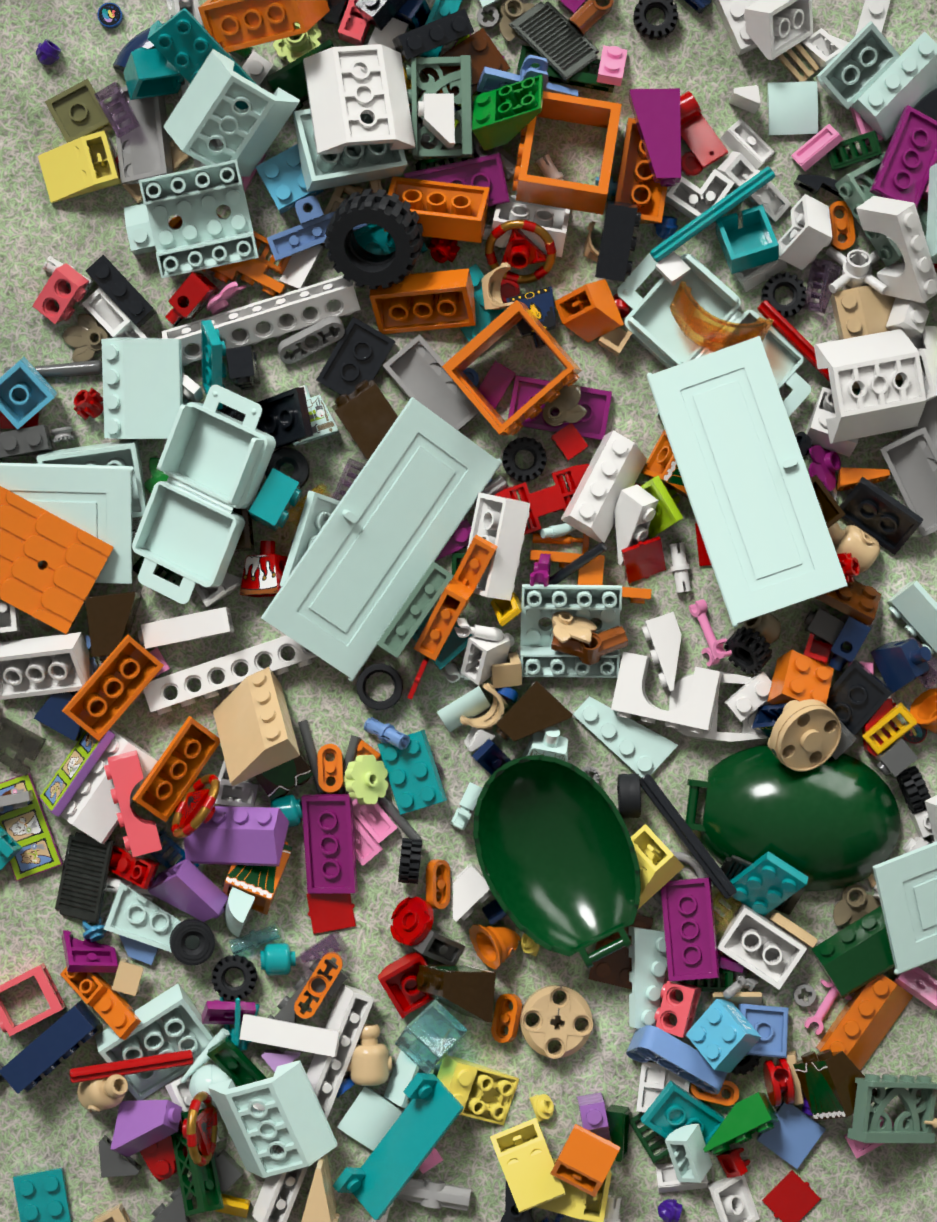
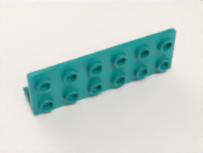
M183 8L164 24L157 20L151 25L147 39L189 83L192 82L212 49L235 62L233 71L255 83L186 8ZM237 101L235 103V106L241 110L249 107L245 101Z
M417 1073L403 1091L408 1098L412 1099L378 1146L361 1168L346 1167L332 1185L338 1193H353L374 1220H380L464 1109L435 1074Z

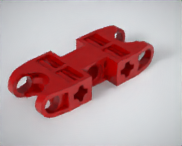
M589 464L576 465L551 473L554 486L529 493L527 484L524 482L504 489L495 494V496L519 500L516 493L517 490L520 500L530 503L528 518L530 529L526 523L524 535L542 529L539 517L560 510L565 512L571 501L569 495L573 497ZM563 474H564V477H565V480H566V483H567L569 492H568V490H567V487H566V484H565V481H564V478H563Z

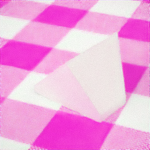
M822 28L802 41V44L821 71L849 43L829 35Z
M226 572L220 586L207 588L196 583L194 588L205 606L210 608L239 588L242 578Z
M224 760L218 777L220 788L215 804L254 807L258 784H253L248 779L232 786Z

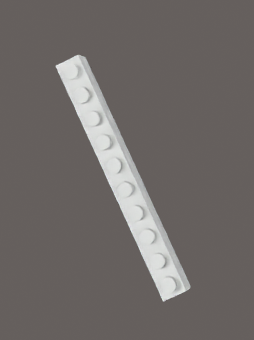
M344 984L340 988L325 1029L341 1032L337 1057L314 1054L307 1072L308 1079L326 1119L329 1116L374 1001V998L365 991ZM278 1145L276 1151L283 1152L284 1149ZM308 1167L265 1178L251 1214L257 1222H287Z

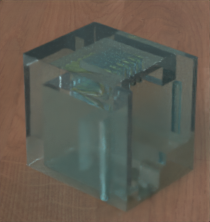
M435 999L406 1026L395 1045L422 1071L429 1074L456 1048L468 1030Z

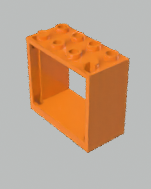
M207 0L198 7L205 29L227 53L306 33L330 11L327 0ZM298 22L301 28L296 29L294 23Z
M543 91L542 111L521 132L512 191H517L516 201L603 215L622 104ZM537 117L607 128L598 186L527 175Z
M517 300L442 366L498 434L507 436L517 434L524 427L522 423L526 419L530 418L532 420L542 411L540 407L546 402L551 403L561 395L559 390L566 385L570 387L580 378L577 374L582 371L525 303ZM523 318L566 369L505 421L463 371Z

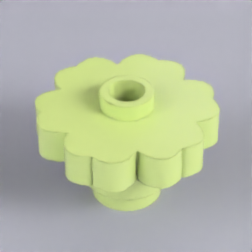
M298 22L294 23L296 29L301 28ZM316 23L306 33L275 40L273 47L280 59H288V62L291 63L321 45L319 41L322 39V33Z
M358 755L355 761L348 763L343 777V784L349 792L350 798L357 799L360 805L376 804L378 798H383L388 789V782L385 780L388 771L383 761H376L374 755Z

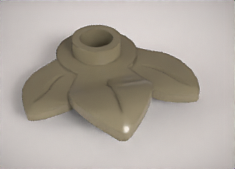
M505 0L501 4L500 13L502 19L499 23V30L507 42L512 41L515 36L523 40L509 24L534 7V4L522 3L520 0ZM513 8L516 14L510 13L508 9Z
M79 314L78 325L67 328L62 337L68 345L75 347L72 360L80 362L91 360L96 351L102 350L101 339L109 338V335L103 327L98 326L95 317L90 314ZM98 334L99 339L97 342H94L93 337Z
M579 385L563 387L559 390L561 395L551 403H544L543 418L551 426H559L564 422H578L587 413L584 407L578 405L581 397ZM553 410L559 411L557 416L550 415Z
M852 884L844 888L842 899L834 906L833 919L837 926L843 925L847 921L851 925L881 905L875 897L866 894L863 887ZM852 892H856L858 895L855 901L850 899Z

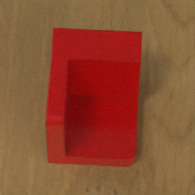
M569 423L551 436L552 441L567 462L588 448L587 443L572 423Z
M810 633L803 655L826 665L832 645L815 640V634Z

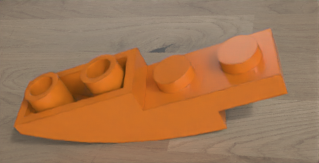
M256 259L208 268L215 272V278L224 283H227L228 280L235 282L238 274L242 275L240 280L251 286L254 283L259 284L263 287L262 291L271 297L276 296V294H284L286 290L284 284L266 275L269 266Z
M67 967L61 972L60 975L87 1005L93 1007L121 1039L126 1040L140 1024L141 1020L132 1011L133 1008L117 991L111 990L112 986L98 973L67 972Z

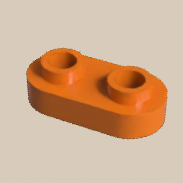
M836 201L829 207L833 235L830 243L836 250L845 251L855 242L854 219L846 202ZM835 211H842L843 218H837L835 216ZM838 235H844L846 242H839Z
M326 744L319 749L317 755L318 783L323 792L335 794L343 786L342 752L338 746ZM330 753L335 756V759L331 762L325 759L326 755ZM333 778L336 782L333 786H329L326 784L327 779Z
M440 859L431 860L426 867V901L433 909H444L450 902V866L445 860Z
M503 994L496 1002L491 1034L494 1040L499 1043L512 1042L517 1036L522 1002L515 994ZM510 1002L513 1003V1009H512V1010L509 1008V1003H510ZM506 1026L508 1027V1030H509V1031H508V1034H506L505 1031H504V1028H505Z
M727 1080L724 1081L719 1094H711L706 1091L700 1093L694 1084L690 1083L689 1086L690 1094L702 1102L729 1107L736 1103L739 1098L738 1087L733 1082ZM722 1090L729 1092L730 1096L728 1099L722 1097Z

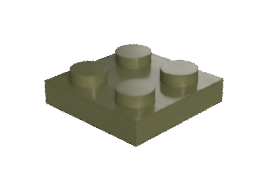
M88 78L45 101L67 143L93 134L112 124Z

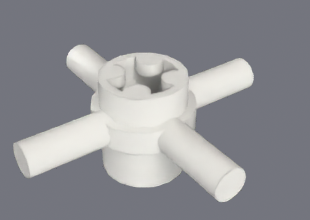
M832 246L827 249L826 255L843 266L842 276L829 285V290L832 293H836L846 284L856 288L864 286L866 283L881 294L887 291L888 286L871 275V265L880 259L876 250L871 254L864 250H852L846 257Z

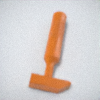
M533 533L532 543L569 545L576 542L583 543V554L589 549V536L584 533L583 538H573L570 535H565L553 539L550 537L542 538L539 533Z

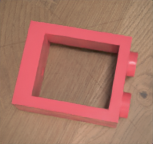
M44 963L0 985L1 993L35 976L50 1006V1009L15 1026L0 998V1028L4 1033L7 1032L9 1037L66 1007Z

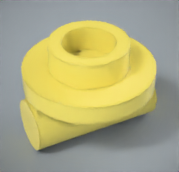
M524 933L521 938L522 950L527 954L537 956L541 945L535 943L534 940Z
M541 1094L529 1098L538 1122L549 1119L553 1115L554 1105L548 1095Z

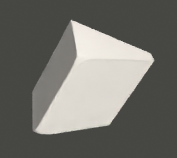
M672 252L655 265L656 270L672 286L691 270L675 252Z
M472 727L464 743L467 749L472 752L482 746L488 739L493 740L496 736L491 729Z

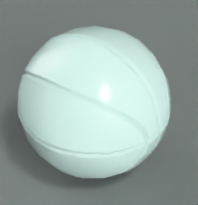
M204 1065L192 1075L189 1084L190 1094L194 1098L199 1092H207L212 1098V1105L217 1108L208 1086L229 1080L230 1078L217 1065ZM201 1102V1106L206 1108L205 1104Z

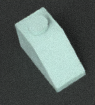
M141 203L124 207L125 225L131 252L134 255L156 251L146 205Z

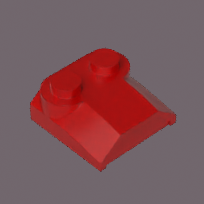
M411 952L386 966L377 976L402 1019L409 1013L434 1000L417 990L416 978L419 972V965H428L425 957L420 952Z
M180 1120L179 1131L182 1133V1121ZM171 1135L139 1151L158 1182L168 1179L178 1172ZM184 1145L183 1154L187 1157V1147Z

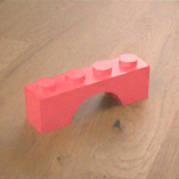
M137 750L108 757L109 765H105L104 768L107 779H113L115 789L110 791L114 804L119 803L121 812L117 813L120 828L125 827L127 836L123 837L126 851L131 850L132 856L136 857L162 850L156 822L138 816L130 805V795L133 788L144 779Z

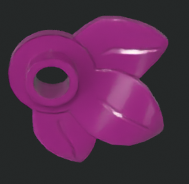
M820 445L812 446L809 449V454L813 460L809 465V476L811 478L817 475L830 492L836 486L835 472L841 467L840 457L835 451H825Z

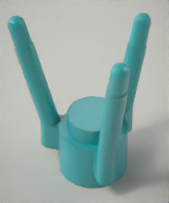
M220 997V1001H225L224 997ZM236 998L235 1028H231L230 1031L229 1024H224V1028L230 1033L228 1038L242 1051L247 1050L248 1042L252 1041L239 1039L241 1032L240 998ZM255 1004L256 1012L254 1016L258 1015L259 1004Z

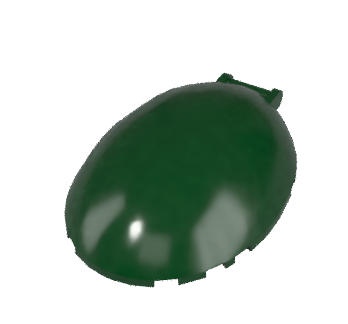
M759 745L739 751L721 760L708 770L707 781L687 780V785L690 787L685 822L691 830L701 831L700 841L714 858L723 864L726 857L731 858L732 855L754 863L769 851L808 876L804 892L840 889L864 880L874 873L872 866L889 859L897 844L900 832V813L896 799L889 786L874 770L845 753L841 754L836 760L831 756L826 762L815 769L795 771L782 764L768 748V745ZM699 787L706 788L702 824L695 823Z
M544 755L523 756L509 761L497 769L486 781L477 799L474 812L473 837L482 874L503 911L521 931L547 950L568 957L579 952L588 969L594 966V962L625 946L627 949L632 947L633 945L624 928L634 923L639 907L641 891L640 869L626 824L607 793L587 773L575 765L556 757ZM617 931L619 932L621 938L590 954L587 953L586 947Z

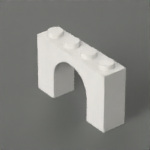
M873 196L858 206L856 210L862 229L881 233L889 237L898 246L905 263L895 262L877 273L878 280L888 286L887 291L883 295L925 303L937 294V275L915 203Z
M623 651L611 710L617 711V716L631 718L632 714L641 716L640 721L655 724L656 719L665 721V726L679 729L681 724L690 726L689 731L703 734L704 730H711L722 672L695 667L691 691L685 703L674 710H662L650 702L645 691L650 657Z

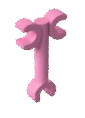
M704 599L688 606L691 615L697 617L709 646L701 651L702 654L707 653L710 660L706 665L718 664L720 659L732 654L731 650L726 652L724 649V643L727 642V639H716L706 615L708 607Z
M823 979L820 982L826 987H831L814 1017L807 1018L804 1026L808 1028L812 1022H817L818 1028L815 1031L817 1035L822 1033L824 1028L822 1021L839 995L832 982H826ZM848 995L845 999L851 1000L852 997Z

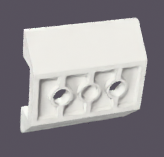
M382 44L332 47L304 58L303 63L317 155L342 153L345 146L389 143L390 150L415 148L400 52ZM356 66L364 68L366 75H356L353 68ZM360 115H371L373 118V123H364L361 120Z
M902 329L814 345L817 368H828L836 417L826 419L830 443L918 426L927 401L919 351ZM897 374H900L903 379L900 387L895 382ZM854 382H857L860 386L858 395H855L852 391Z

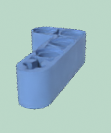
M646 1025L637 1029L626 1051V1055L631 1059L642 1063L652 1060L711 1094L720 1093L728 1073L714 1070L698 1050L652 1025Z

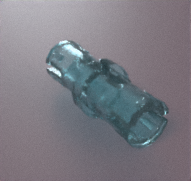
M273 924L258 931L251 930L247 935L229 940V944L231 945L230 948L233 955H237L252 948L259 949L263 944L281 939V936L278 934L277 925Z

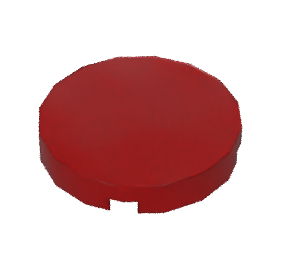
M408 897L397 905L391 917L393 919V926L390 925L393 938L403 945L414 946L427 937L431 931L434 916L431 905L425 899Z

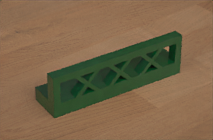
M522 45L517 75H520V69L525 60L526 52L537 54L538 57H541L529 46ZM599 59L590 63L597 65L592 69L590 65H587L589 69L587 73L578 72L567 81L551 66H548V81L613 93L614 85L597 82L598 75H596L595 71L599 69L601 61ZM533 63L531 65V67L538 68L540 66L537 63Z
M200 1109L199 1112H198V1115H199L204 1109ZM188 1111L181 1113L182 1125L184 1119L188 1117ZM178 1127V1132L172 1134L171 1138L186 1217L223 1209L214 1154L205 1166L200 1167L196 1165L189 1154L187 1139H184ZM184 1145L187 1147V1157L183 1154ZM188 1171L192 1174L191 1182L188 1180ZM193 1195L196 1197L197 1206H198L197 1209H194V1208H193V1203H192V1197H193Z

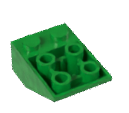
M542 74L474 96L472 131L484 151L507 144L542 111Z
M757 1092L737 1102L704 1147V1152L720 1155L731 1149L729 1145L733 1143L743 1144L753 1139L751 1134L755 1132L763 1134L774 1129L773 1123L779 1120L766 1093Z

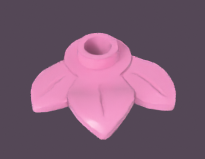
M231 282L219 294L207 300V311H211L213 315L222 312L229 306L228 300L247 288V286L236 287L238 283Z

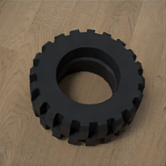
M365 189L362 195L357 191L351 194L349 199L345 198L336 209L325 232L327 236L325 248L329 249L327 257L330 262L334 261L333 268L336 272H342L344 274L343 278L348 282L350 280L357 282L356 286L363 288L364 285H368L369 289L375 290L380 285H382L383 289L391 287L393 282L395 284L402 282L405 276H408L412 271L424 242L422 236L424 230L422 224L417 223L420 218L417 212H411V205L407 201L401 202L399 195L395 193L392 196L387 195V191L379 189L377 193H373V189ZM365 223L375 224L384 228L392 236L396 250L386 255H376L366 251L357 242L353 228Z

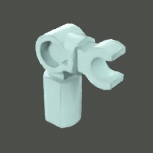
M469 782L459 803L461 808H457L450 822L451 825L460 830L465 829L471 817L469 812L474 810L477 799L483 789L482 787Z

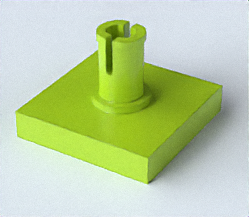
M659 476L640 486L659 500L655 509L656 514L648 528V537L650 539L683 519L676 506L680 501L679 495L672 498L671 496L677 492L673 489L667 491Z

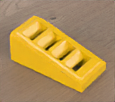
M514 592L512 593L511 601L496 598L491 601L495 615L502 627L522 612L521 601Z
M900 702L864 733L862 737L879 755L917 725V720ZM900 713L907 722L903 724L896 715ZM892 720L899 730L895 731L888 722ZM884 726L892 736L888 738L880 728ZM875 732L884 741L882 745L872 736Z

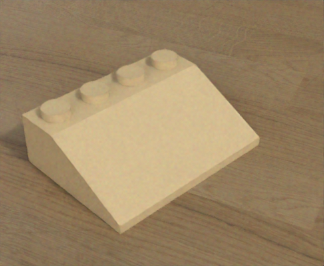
M869 285L832 293L830 299L839 340L891 331L886 328L896 297L883 295ZM900 374L896 375L895 382L903 381ZM857 382L853 383L852 391L860 389Z
M270 667L246 677L213 710L229 781L232 786L300 756L281 683Z
M327 1154L318 1160L301 1222H338L340 1214L335 1213L337 1203Z

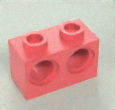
M349 0L338 29V37L345 42L362 46L371 23L363 18L355 4L358 0Z
M65 263L54 270L32 307L54 324L62 320L67 321L75 311L73 308L75 303L80 302L87 292L85 287L89 281ZM66 282L70 284L71 290L68 289ZM54 300L59 304V309L55 306Z
M667 981L661 989L660 997L663 999L661 1007L655 1013L654 1019L657 1022L655 1027L681 1038L687 1037L685 1034L693 1025L702 988L682 981ZM677 989L683 993L682 1002H679L675 997ZM671 1013L677 1017L676 1026L670 1023L669 1016Z

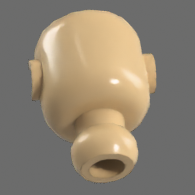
M836 522L828 528L837 554L851 553L852 558H857L860 565L859 573L865 572L872 566L880 552V544L875 538L855 525H849L842 530Z
M364 1024L359 1037L360 1043L356 1045L347 1067V1072H350V1078L356 1085L375 1086L384 1084L388 1081L390 1071H392V1056H389L387 1046L378 1043L380 1035L378 1024Z
M119 1074L111 1075L105 1079L80 1082L77 1090L78 1100L90 1113L114 1108L124 1099L128 1090V1083L125 1077Z

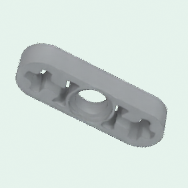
M336 316L327 317L281 341L278 345L281 361L287 364L295 363L340 340L345 333L342 320ZM333 326L337 330L332 331L331 329H329V327ZM309 336H316L318 338L314 344H306L304 342ZM290 349L293 353L289 354L286 350Z

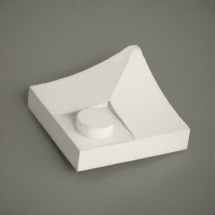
M642 1063L636 1111L646 1112L670 1080L687 1092L689 1091L690 1082L657 1063Z

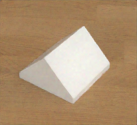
M744 1174L739 1177L724 1178L708 1184V1189L720 1222H756L760 1219Z

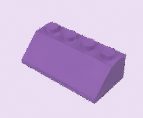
M215 806V813L209 822L202 823L196 831L184 838L185 857L193 864L279 866L289 821L280 808Z

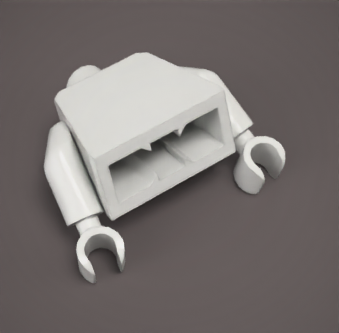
M458 618L457 623L460 628L454 627L457 635L461 638H465L470 634L472 636L468 638L461 670L458 671L456 664L450 663L445 666L446 672L444 674L450 683L457 682L460 678H463L464 680H471L479 686L492 676L491 666L493 664L506 663L509 649L514 645L515 641L511 634H504L498 628L480 625L471 627L465 618Z

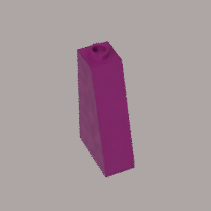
M680 88L630 89V106L654 183H660V186L663 187L675 186V183H679L681 180Z

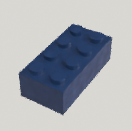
M80 1000L1 1068L0 1074L17 1094L23 1089L26 1092L30 1091L42 1080L40 1076L42 1073L47 1076L61 1063L59 1060L61 1056L66 1060L80 1047L78 1045L80 1040L85 1043L99 1031L96 1026L100 1023V1020Z

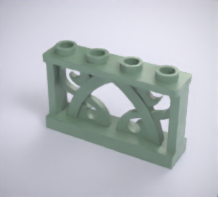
M471 56L412 57L411 64L407 65V80H411V89H407L409 104H412V114L410 115L415 148L408 149V153H413L414 160L473 159ZM461 66V70L444 76L440 67ZM425 68H432L438 73L439 80L435 82L433 76L427 74L429 81L423 83L420 80V73ZM450 84L451 90L454 87H458L459 93L454 96V104L461 105V110L454 112V119L460 122V126L455 128V143L462 145V149L441 150L444 144L440 140L435 148L425 149L421 145V137L424 134H428L430 136L428 143H431L436 136L425 126L419 129V117L422 121L423 118L418 116V88L425 91L424 94H437L441 89L444 94H449L446 86Z
M885 153L845 175L835 183L839 194L843 197L860 226L861 223L856 208L871 197L876 196L870 192V189ZM871 170L875 176L874 179L871 180L865 173ZM855 180L865 182L869 188L866 185L859 186ZM919 202L917 212L926 239L927 213ZM864 230L865 235L871 241L879 257L887 267L903 258L901 251L889 237L881 233Z
M432 561L376 644L398 658L454 575Z
M865 1074V1078H855L857 1090L852 1128H848L847 1138L863 1143H934L936 1133H932L933 1126L924 1124V1121H932L934 1118L937 1083L931 1081L932 1077L917 1075L916 1079L910 1075H900L899 1079H897L898 1076L883 1074L882 1078L875 1074ZM874 1088L877 1089L875 1097L872 1095V1089ZM921 1089V1096L916 1098V1092ZM898 1095L906 1111L896 1118L892 1128L891 1119L884 1112V1109ZM871 1100L875 1103L873 1107L871 1106ZM884 1120L882 1127H880V1122ZM904 1120L906 1121V1126H905V1127H903V1121H904Z

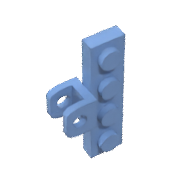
M528 55L525 58L520 69V75L484 67L477 84V91L483 93L542 74L543 91L578 97L577 89L549 83L547 72L548 60L534 55ZM533 63L540 65L538 68L531 67Z
M313 195L296 201L295 209L301 224L267 237L275 261L324 243L327 237L325 234L327 226L335 211L324 215L317 198ZM307 204L313 207L309 213L303 210ZM367 223L355 226L353 231L366 227Z

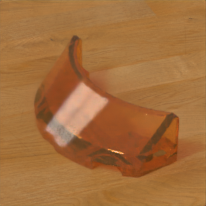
M680 282L669 308L680 330L692 342L712 352L760 336L763 342L773 319L768 318L766 320L759 317L756 322L749 324L732 323L719 319L707 312L696 302L691 295L692 288L686 286V282Z

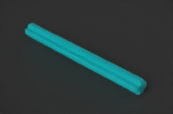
M770 167L764 168L651 250L652 258L656 262L661 261L775 178L773 170Z

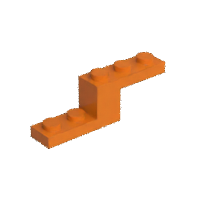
M478 535L474 536L456 573L445 587L414 650L436 661L459 616L468 605L498 546Z
M530 550V561L539 562L541 554H551L550 562L559 563V568H564L583 554ZM599 555L578 569L577 585L603 584L605 556ZM622 587V598H630V603L645 604V599H651L652 589Z

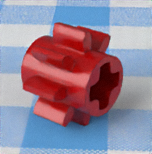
M433 237L428 249L431 250V256L435 261L444 263L448 259L452 263L458 255L460 247L457 246V240Z
M93 388L89 392L81 390L74 398L75 407L73 409L84 420H87L89 416L96 418L103 412V397Z
M851 553L837 554L846 582H854L853 576H858L860 572L857 558H852Z

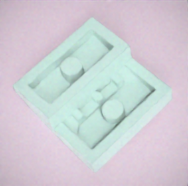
M817 81L767 83L769 135L818 133Z
M365 1086L337 1128L374 1151L404 1110L379 1095L370 1087Z

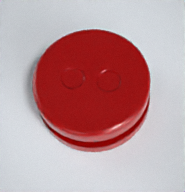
M785 1058L777 1059L776 1067L772 1060L765 1061L763 1063V1075L771 1105L773 1107L781 1106V1094L786 1104L794 1103V1083L787 1060Z

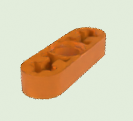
M328 952L322 957L297 998L294 1010L300 1018H310L315 1014L341 971L343 960L338 953ZM336 958L338 968H332L328 973L329 976H332L331 980L326 975L318 973L319 969L322 972L325 971L328 965L325 962L326 959ZM314 979H323L326 983L325 990L322 992L314 991L311 986ZM308 990L312 996L319 997L320 999L316 1001L313 998L310 1003L312 1011L306 1010L303 1013L300 1011L302 1006L299 1003L306 1002L309 995L305 994V992Z

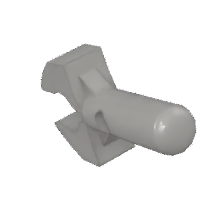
M744 967L743 973L735 971L733 977L737 981L723 991V996L726 999H730L743 988H747L752 992L759 983V976L755 975L753 978L745 979V976L750 971L746 967Z

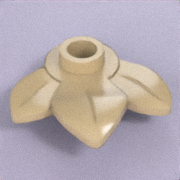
M566 611L556 612L552 616V632L560 642L565 643L570 638H575L590 644L591 632L597 630L596 625L592 621L583 617L572 616L571 613Z

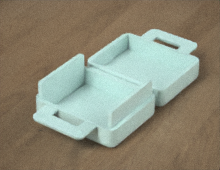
M649 253L617 289L618 296L633 309L624 320V329L627 332L628 330L631 331V336L667 368L760 336L778 389L784 383L793 389L783 401L789 417L811 392V386L795 372L804 361L803 355L755 311L747 310L743 314L738 311L741 304L740 298L691 254H683L680 257L691 268L683 278L672 286L662 277L642 298L635 290L656 268L655 265L658 263Z
M212 385L204 404L189 402L186 405L182 404L180 406L157 465V469L163 471L168 476L167 481H159L154 485L132 543L133 551L145 557L138 574V581L142 585L176 602L186 604L191 598L196 583L207 588L218 587L222 584L245 526L243 516L234 512L233 507L247 509L252 506L276 446L273 436L256 429L262 414L260 404L219 385ZM219 402L246 414L244 421L241 422L218 411ZM157 564L183 576L180 587L155 575L154 572Z

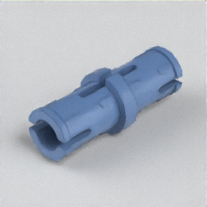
M373 717L365 721L364 730L378 737L381 742L390 743L401 750L409 745L410 737L397 731L393 725L389 723L384 724Z

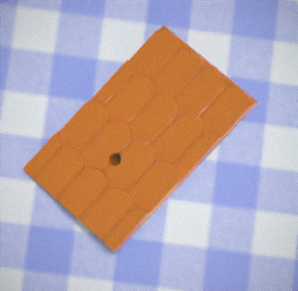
M0 486V599L67 634L85 601V597L88 596L114 547ZM43 561V565L38 567V562Z

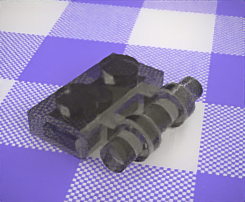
M2 716L0 719V762L10 767V771L16 774L19 772L27 776L31 768L24 764L25 758L27 757L35 761L47 739ZM7 747L17 752L14 758L5 754Z

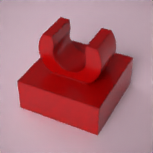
M736 1148L716 1156L727 1178L739 1177L748 1172L746 1166L750 1164V1159L742 1161L740 1153L744 1151V1148Z

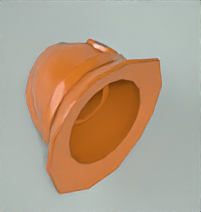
M937 688L921 693L910 707V713L917 720V724L937 734Z
M473 924L469 929L470 940L477 956L489 968L495 970L508 957H512L520 944V936L514 930L506 927Z

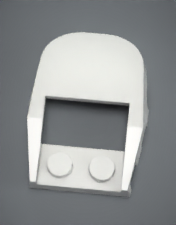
M722 672L720 683H739L745 685L753 677ZM694 673L682 676L675 682L674 690L670 692L669 710H674L685 703L691 691ZM719 692L711 730H704V733L700 734L689 731L690 726L680 724L679 729L674 728L685 737L715 743L767 739V736L752 729L758 708L742 721V733L717 732ZM766 701L761 706L768 705L769 702Z

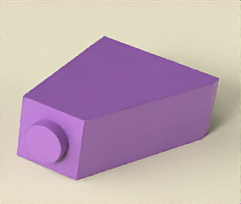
M188 859L159 873L148 890L153 896L202 922L213 917L215 919L224 912V905L228 899V896Z
M601 1092L577 1096L582 1127L610 1141L605 1104Z
M169 1100L122 1101L119 1105L111 1150L125 1157H130L178 1132L182 1107Z

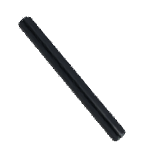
M647 774L640 779L641 788L723 897L729 899L736 894L737 889L651 775Z

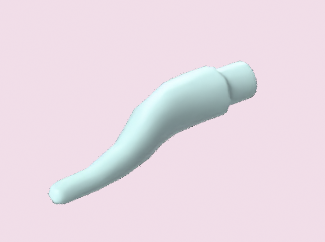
M567 523L541 529L540 535L542 538L550 537L553 539L565 536L576 529Z
M222 1028L213 1037L183 1076L181 1083H185L198 1068L211 1059L207 1055L208 1050L225 1037H228L230 1035L228 1030Z

